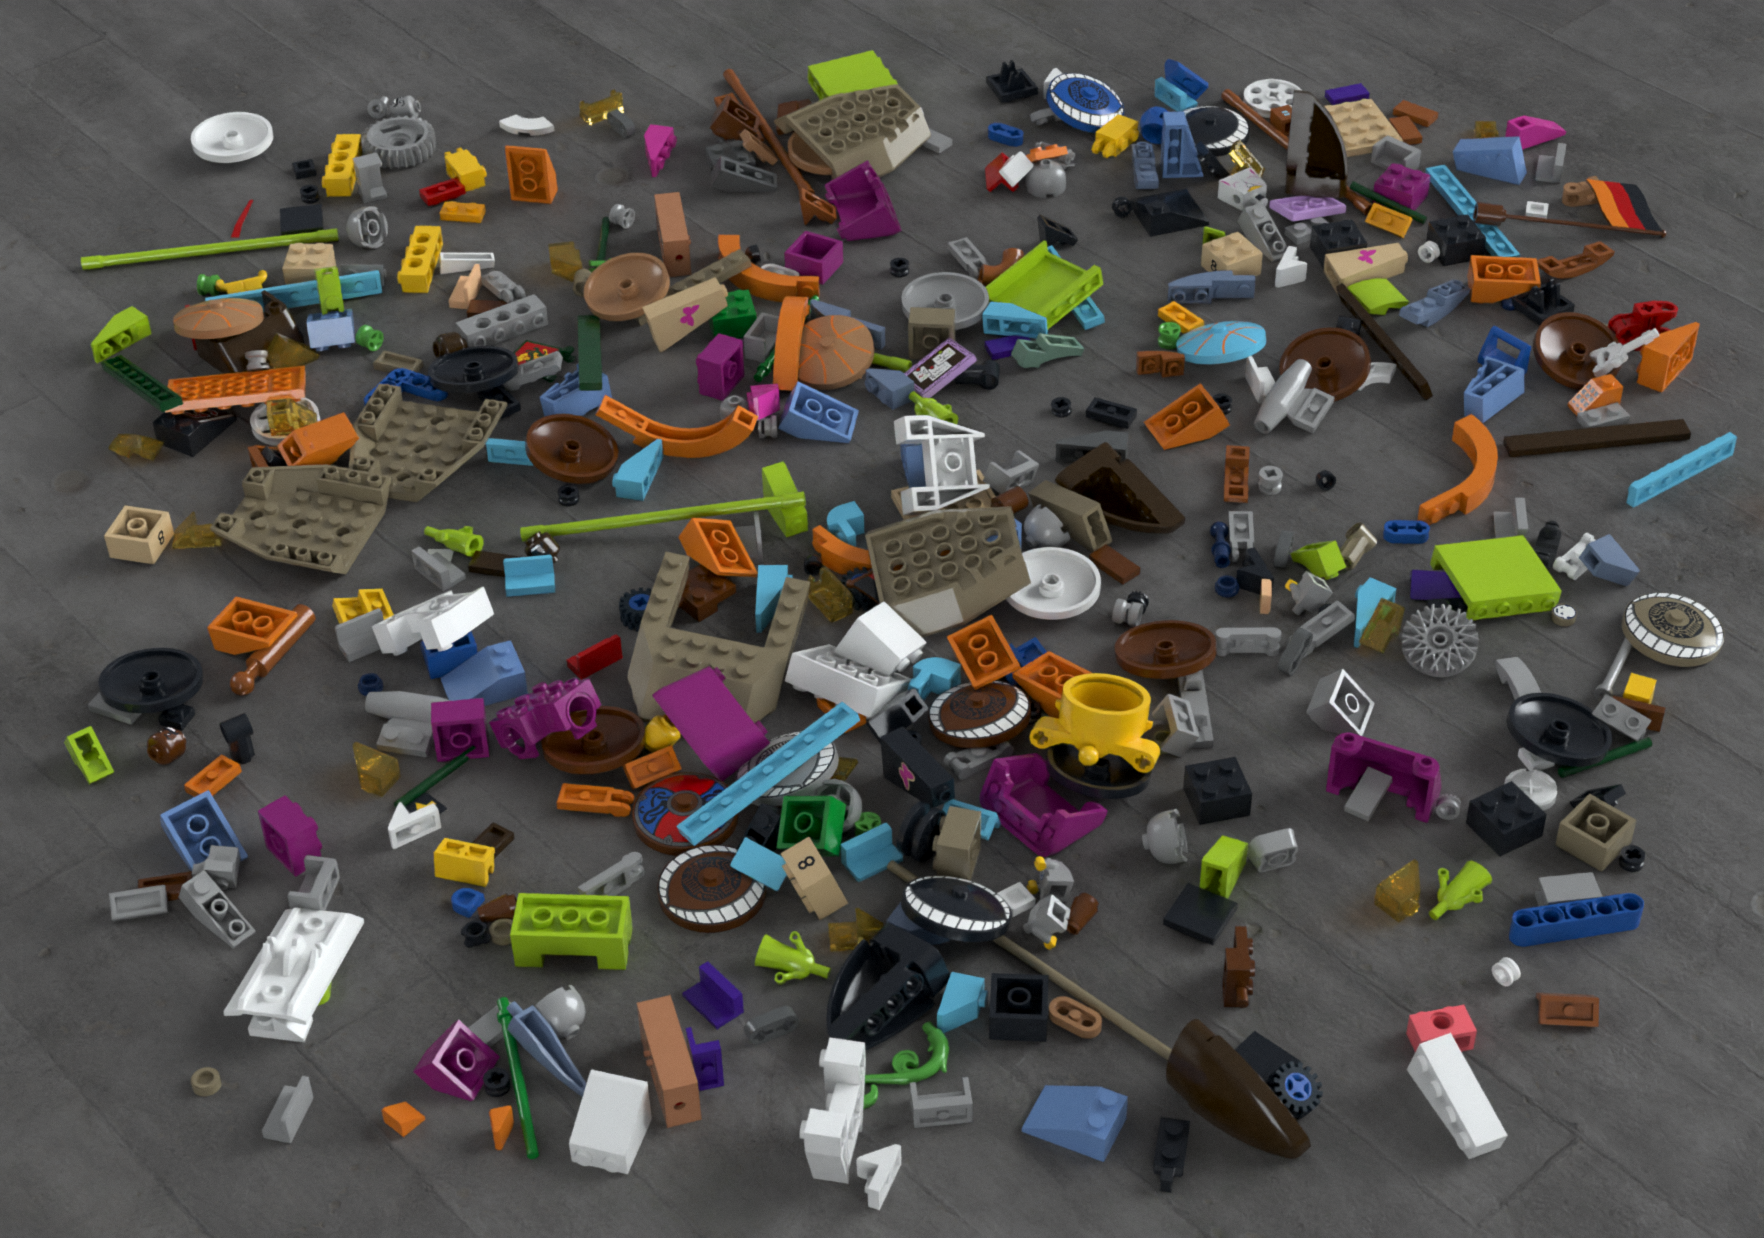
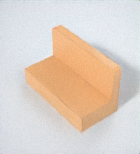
M474 264L469 276H460L449 298V308L468 309L470 300L476 299L482 286L479 264Z

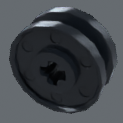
M922 801L914 804L907 812L900 826L896 842L898 852L905 856L912 854L914 860L920 863L929 860L935 853L932 850L935 835H940V820L942 816H946L944 810L939 808L931 809L928 803Z

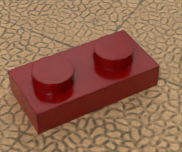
M456 177L419 189V194L422 200L428 206L464 195L466 190L465 186Z

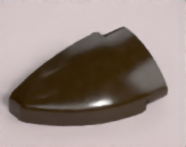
M1294 90L1287 151L1285 193L1301 196L1344 198L1346 196L1348 161L1340 130L1329 111L1311 92Z
M1107 442L1100 444L1063 469L1055 478L1057 485L1099 502L1106 523L1135 532L1170 534L1185 524L1184 515L1131 460L1125 459L1122 461V457Z
M1199 1019L1191 1020L1183 1028L1174 1044L1167 1063L1166 1080L1188 1102L1189 1107L1194 1112L1228 1135L1267 1153L1295 1159L1311 1147L1309 1137L1286 1106L1228 1042L1220 1035H1215Z

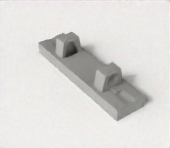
M1203 670L1187 676L1177 677L1179 697L1190 702L1199 738L1190 749L1213 748L1214 740Z

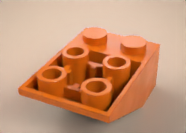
M343 412L294 430L277 446L288 466L331 465L347 449L351 448L359 437L348 417Z

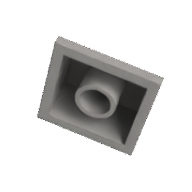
M1341 669L1319 679L1306 713L1324 731L1336 734L1350 732L1363 736L1375 703L1344 669Z

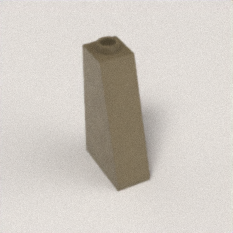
M1047 480L1028 492L1033 508L1041 504V509L1047 507L1064 525L1061 527L1062 532L1066 533L1068 531L1073 540L1091 553L1112 542L1099 502Z

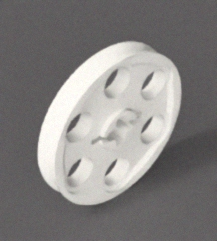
M1259 80L1246 87L1243 102L1260 116L1270 118L1272 108L1292 104L1294 90L1301 89L1297 85L1284 80Z
M301 398L298 402L279 400L278 403L266 405L263 402L253 411L250 418L252 432L256 439L273 446L281 443L287 437L285 436L286 433L307 426L302 423L310 421V424L320 421L316 404L307 398ZM278 406H286L285 408L281 409L277 408ZM301 408H308L305 411H298ZM264 416H267V417H268L267 419H264V420H260V419H259V418L264 417ZM266 430H272L270 433H263Z

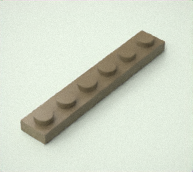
M740 249L732 252L728 256L670 286L664 298L716 277L720 284L751 267V260ZM645 314L634 318L640 326L647 323Z

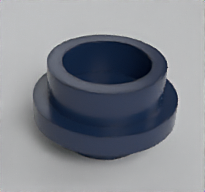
M1221 576L1215 583V592L1225 598L1233 597L1239 592V584L1236 578L1232 576Z
M374 673L363 675L358 683V691L364 696H367L369 692H381L384 687L382 679Z

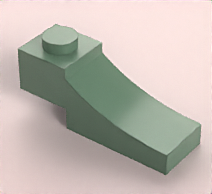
M1039 333L1036 341L1017 339L1011 355L1016 359L1017 364L1023 368H1039L1042 363L1066 356H1082L1084 347L1074 337Z

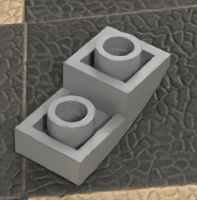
M1512 657L1494 661L1502 685L1509 684L1515 700L1526 694L1541 693L1535 678L1521 659Z

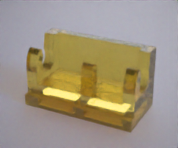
M615 89L610 91V97L591 104H585L584 100L579 103V116L589 125L607 119L606 114L615 109L624 113L622 93H616Z
M827 567L820 569V578L817 582H814L815 579L812 575L808 577L807 581L810 582L808 598L831 623L852 614V593Z

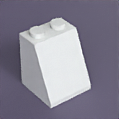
M882 602L857 618L834 651L838 655L890 676L897 670L902 672L910 662L914 664L923 655L921 650L927 642L891 607Z
M591 1070L569 1142L572 1162L582 1166L602 1168L613 1173H629L652 1120L648 1082Z

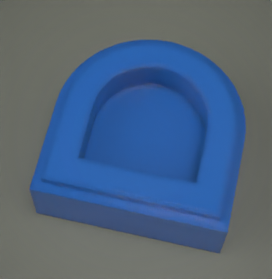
M471 888L459 889L451 897L453 910L467 918H470L477 910V907H480L485 901L483 893Z

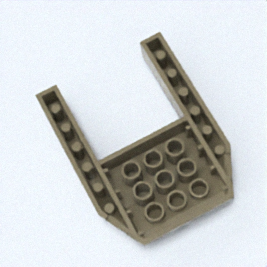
M665 552L641 620L627 675L633 692V700L637 706L638 717L643 722L649 723L657 715H666L652 694L660 688L708 666L712 669L718 667L726 677L723 681L726 688L754 723L758 720L761 721L767 714L771 715L777 708L807 607L810 582L786 577L765 647L671 628L688 579L690 556Z

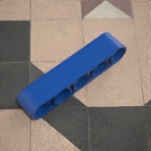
M1624 893L1520 909L1513 913L1509 939L1517 946L1526 947L1634 930L1640 924L1644 900L1637 894Z

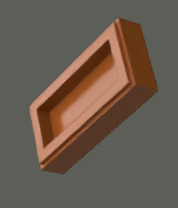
M1405 100L1393 108V115L1397 117L1409 116L1412 122L1425 127H1429L1438 119L1439 112Z
M1409 116L1389 118L1390 124L1403 139L1404 143L1408 145L1422 143L1423 136Z

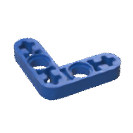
M404 368L394 369L379 383L400 386L401 393L404 391L432 401H442L448 397V392L439 390L431 385L429 376ZM377 386L364 397V405L367 404Z

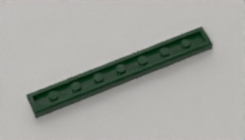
M577 315L579 390L601 391L600 319L595 315Z
M122 355L102 361L101 365L105 372L159 411L164 412L183 404L181 396Z

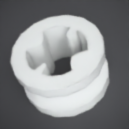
M1428 241L1419 247L1418 254L1422 261L1430 263L1439 257L1440 249L1435 242Z
M1508 957L1502 958L1499 963L1492 966L1494 978L1503 986H1510L1513 981H1516L1521 976L1518 965Z

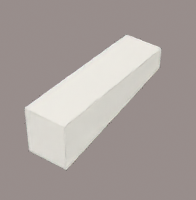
M440 253V274L470 271L473 269L474 264H479L480 269L493 268L495 263L494 254Z

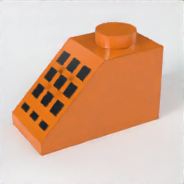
M1612 374L1593 378L1568 402V407L1577 416L1578 413L1617 402L1620 404L1623 385Z

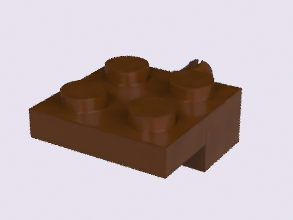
M700 564L689 571L678 609L681 608L696 621L701 622L718 611V603L736 593V585L723 575H717Z
M1235 926L1233 948H1225L1222 979L1224 1007L1245 1008L1249 1005L1248 996L1253 995V979L1250 977H1255V960H1251L1249 955H1253V939L1247 938L1246 926Z

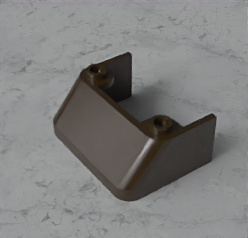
M266 290L261 292L266 318L257 327L247 332L224 338L195 339L198 356L221 373L227 374L247 371L248 360L245 358V353L249 351L266 350L268 353L266 363L271 366L301 350L305 346L304 337L286 304Z

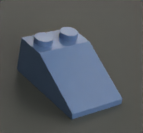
M345 309L344 312L332 311L328 312V314H308L306 323L310 348H316V351L328 350L329 346L338 345V348L351 347V343H355L352 309Z
M797 382L786 400L778 429L802 439L849 443L859 410Z
M511 640L485 647L441 678L447 698L451 701L483 698L484 705L487 706L528 694L525 671Z
M209 790L160 814L161 826L190 871L193 870V864L202 863L207 859L211 845L238 847L241 861L248 858L247 853Z
M1045 1085L1022 1127V1132L1104 1162L1126 1120L1128 1096L1098 1086Z

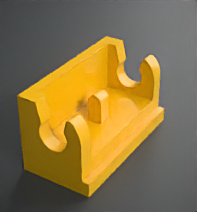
M444 838L434 851L435 877L486 887L489 878L488 873L493 874L495 848Z

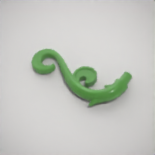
M926 1022L922 1026V1030L927 1034V1040L930 1043L927 1050L929 1052L933 1050L930 1060L918 1068L919 1059L915 1052L910 1050L900 1051L892 1059L894 1073L865 1075V1084L905 1085L925 1080L936 1074L939 1070L946 1073L949 1044L945 1034L941 1029H936L932 1022ZM874 1084L871 1085V1091L864 1095L863 1109L870 1108L877 1101L878 1088Z

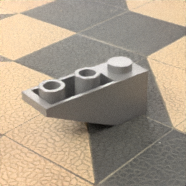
M1261 202L1245 207L1237 222L1246 238L1271 262L1281 260L1288 247L1264 203Z
M205 870L182 885L178 898L197 920L231 948L234 949L256 933L254 928Z

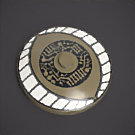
M1647 593L1634 598L1626 606L1621 622L1623 633L1634 648L1655 661L1672 666L1693 667L1712 661L1719 654L1725 638L1721 622L1708 608L1697 601L1673 593Z

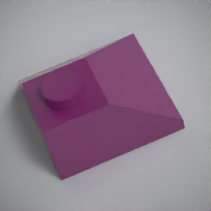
M457 1020L426 1050L413 1072L435 1091L472 1101L484 1084V1074L495 1066L500 1056L460 1020Z

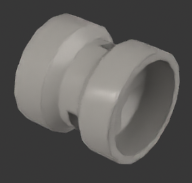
M1118 598L1113 609L1112 622L1118 624L1125 622L1131 627L1138 626L1142 618L1143 604L1137 602L1130 604L1126 600Z

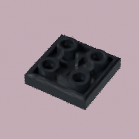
M322 204L280 208L281 236L324 230Z
M1187 883L1163 918V925L1214 945L1236 912L1238 903Z
M1256 1031L1235 1049L1264 1082L1281 1065H1286L1292 1061L1294 1065L1297 1062H1301Z

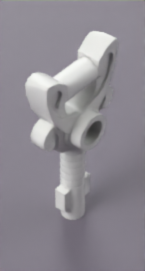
M1656 328L1641 334L1642 336L1625 345L1612 342L1607 347L1592 351L1589 356L1597 363L1593 369L1596 378L1604 376L1613 368L1621 366L1627 361V353L1644 344L1647 345L1654 341L1653 339L1659 337Z

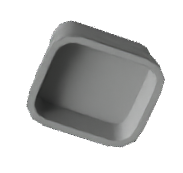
M1291 828L1259 835L1251 840L1247 857L1258 872L1261 873L1286 867L1295 862L1298 846L1294 830Z

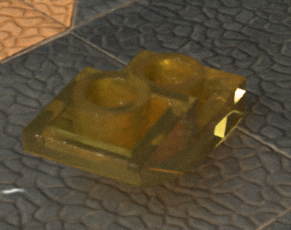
M1475 121L1476 139L1499 138L1496 121Z
M118 434L108 449L127 458L136 453L143 458L153 461L162 450L164 442L142 435Z

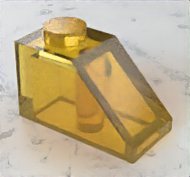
M276 333L266 350L268 353L267 359L270 361L269 365L274 369L304 366L317 360L320 356L310 346Z
M355 741L352 746L361 788L368 793H374L383 797L401 778L398 759Z
M1413 859L1376 887L1374 904L1398 923L1407 916H1413L1419 908L1420 877L1418 861Z

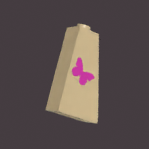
M1399 243L1325 254L1324 273L1336 291V286L1341 283L1348 287L1360 281L1377 278L1388 279L1404 273L1405 263L1408 262V255Z
M716 277L642 307L653 340L660 352L668 349L728 306L725 298L728 296L724 284L720 285Z

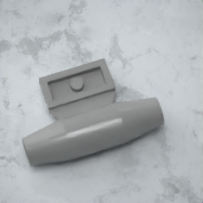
M1303 359L1296 360L1278 378L1263 400L1254 421V427L1258 432L1262 434L1270 433L1287 416L1293 425L1312 434L1334 403L1335 397L1316 388H1304L1312 370L1311 365Z
M402 691L369 692L365 700L366 712L389 719L383 725L376 743L378 750L427 757L434 740L431 726V703L451 700Z

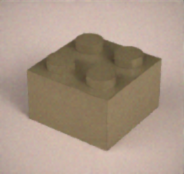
M910 308L908 321L909 359H923L948 338L955 341V309Z
M1589 794L1560 822L1555 845L1602 872L1621 853L1622 848L1632 842L1636 819Z
M949 806L947 815L942 816L940 820V835H935L932 850L936 854L933 860V870H937V875L958 877L971 881L981 851V811Z

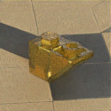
M574 241L548 244L552 274L574 282L576 271L582 269L579 249H575Z
M290 398L267 401V419L271 436L288 435L296 429L317 422V414Z

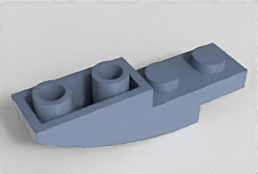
M1147 142L1131 144L1135 188H1159L1152 144Z
M1232 270L1186 276L1168 283L1167 303L1175 301L1178 304L1211 303V298H1254L1255 275H1233Z
M1459 280L1448 281L1429 289L1426 298L1402 307L1399 316L1416 325L1422 324L1429 327L1455 309L1469 294L1471 288L1463 285V282Z
M814 299L810 301L811 320L828 315L851 317L850 310ZM854 318L868 328L872 335L874 347L882 350L885 346V327Z

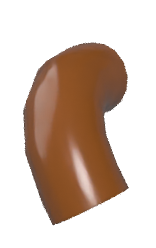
M1008 248L1003 251L1000 264L995 266L982 264L978 281L987 286L1024 257L1023 251L1017 248Z

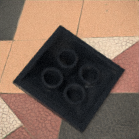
M1187 189L1128 199L1133 207V212L1150 237L1209 226L1208 219Z

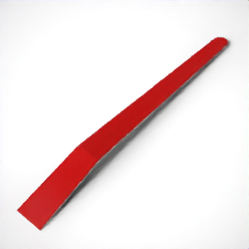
M249 200L236 222L231 235L232 238H239L243 222L254 200Z

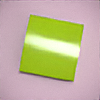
M1385 278L1368 279L1347 287L1369 314L1386 315L1388 308L1401 309L1409 303Z

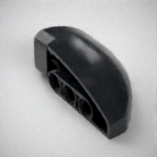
M891 923L884 925L869 940V943L865 939L861 940L843 963L831 988L826 1015L829 1037L864 1042L865 1050H868L888 1040L915 1022L934 1006V1002L930 998H934L948 983L950 974L939 951L928 942Z

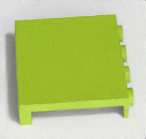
M873 50L808 66V83L819 100L835 94L898 84L896 79H893L890 75L888 68H885L882 64L881 58L877 57Z
M1043 241L985 288L989 294V303H1012L1043 316L1047 319L1048 330L1104 284L1101 267L1093 265L1088 270L1078 267L1049 253L1047 242Z
M1524 535L1435 545L1430 565L1433 570H1445L1468 606L1466 612L1468 620L1551 611L1558 604L1562 591Z

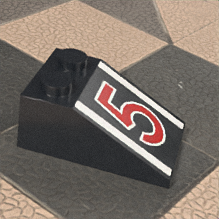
M212 407L204 412H195L194 409L185 410V413L182 414L164 412L152 423L158 444L194 457L237 420V417Z

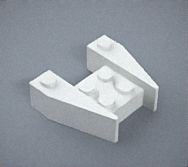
M928 415L904 416L894 421L896 445L922 444L926 487H911L901 491L903 515H922L935 511L990 488V484H977L973 443L985 437V433Z
M480 587L473 592L453 594L452 590L390 616L373 625L372 629L382 654L393 653L394 656L403 654L408 651V646L423 639L427 650L438 649L441 652L451 648L454 641L460 639L494 615L484 587Z
M829 1038L827 1049L821 1050L819 1066L824 1067L826 1111L810 1108L808 1119L802 1120L800 1127V1138L804 1139L805 1154L812 1176L815 1179L849 1183V1168L858 1132H862L866 1065L864 1042Z

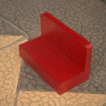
M1003 152L985 167L986 188L989 192L1000 183H1003L1012 192L1019 187V183L1012 187L999 173L1002 166L1009 159Z
M615 634L566 660L567 667L583 680L623 658L621 638Z

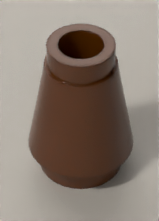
M506 893L483 906L477 907L480 920L483 923L503 918L513 920L517 903L515 894L508 895Z
M1080 893L1079 896L1074 897L1069 919L1067 920V932L1077 935L1097 914L1099 903L1093 896L1087 893Z

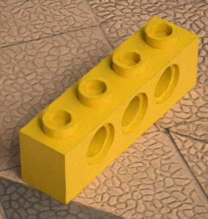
M337 134L335 142L331 144L332 152L328 154L325 176H322V188H326L327 197L352 196L356 181L353 158L363 155L361 134Z
M415 226L413 234H410V244L406 246L405 250L406 257L402 259V269L397 274L398 284H401L402 292L428 293L443 245L441 226Z

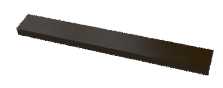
M1343 283L1336 286V291L1342 304L1355 319L1362 320L1361 326L1394 364H1397L1396 367L1424 400L1433 397L1428 381Z
M1684 419L1504 436L1503 444L1509 457L1689 440L1691 431Z

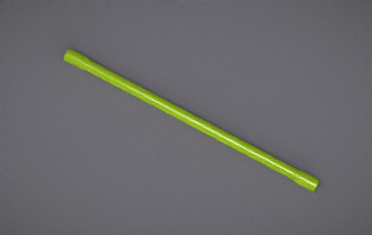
M337 228L310 233L106 256L81 257V265L83 270L104 266L289 246L295 243L339 241Z
M803 491L782 494L781 496L545 526L521 527L520 533L522 541H527L538 531L541 533L548 532L553 537L774 508L806 506V498Z

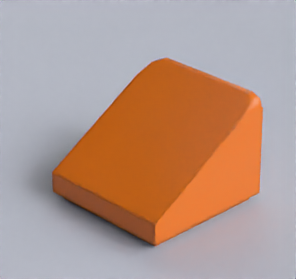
M406 1101L382 1109L384 1122L403 1137L425 1120V1116Z
M511 1106L490 1109L489 1112L495 1149L497 1151L503 1149L514 1126Z

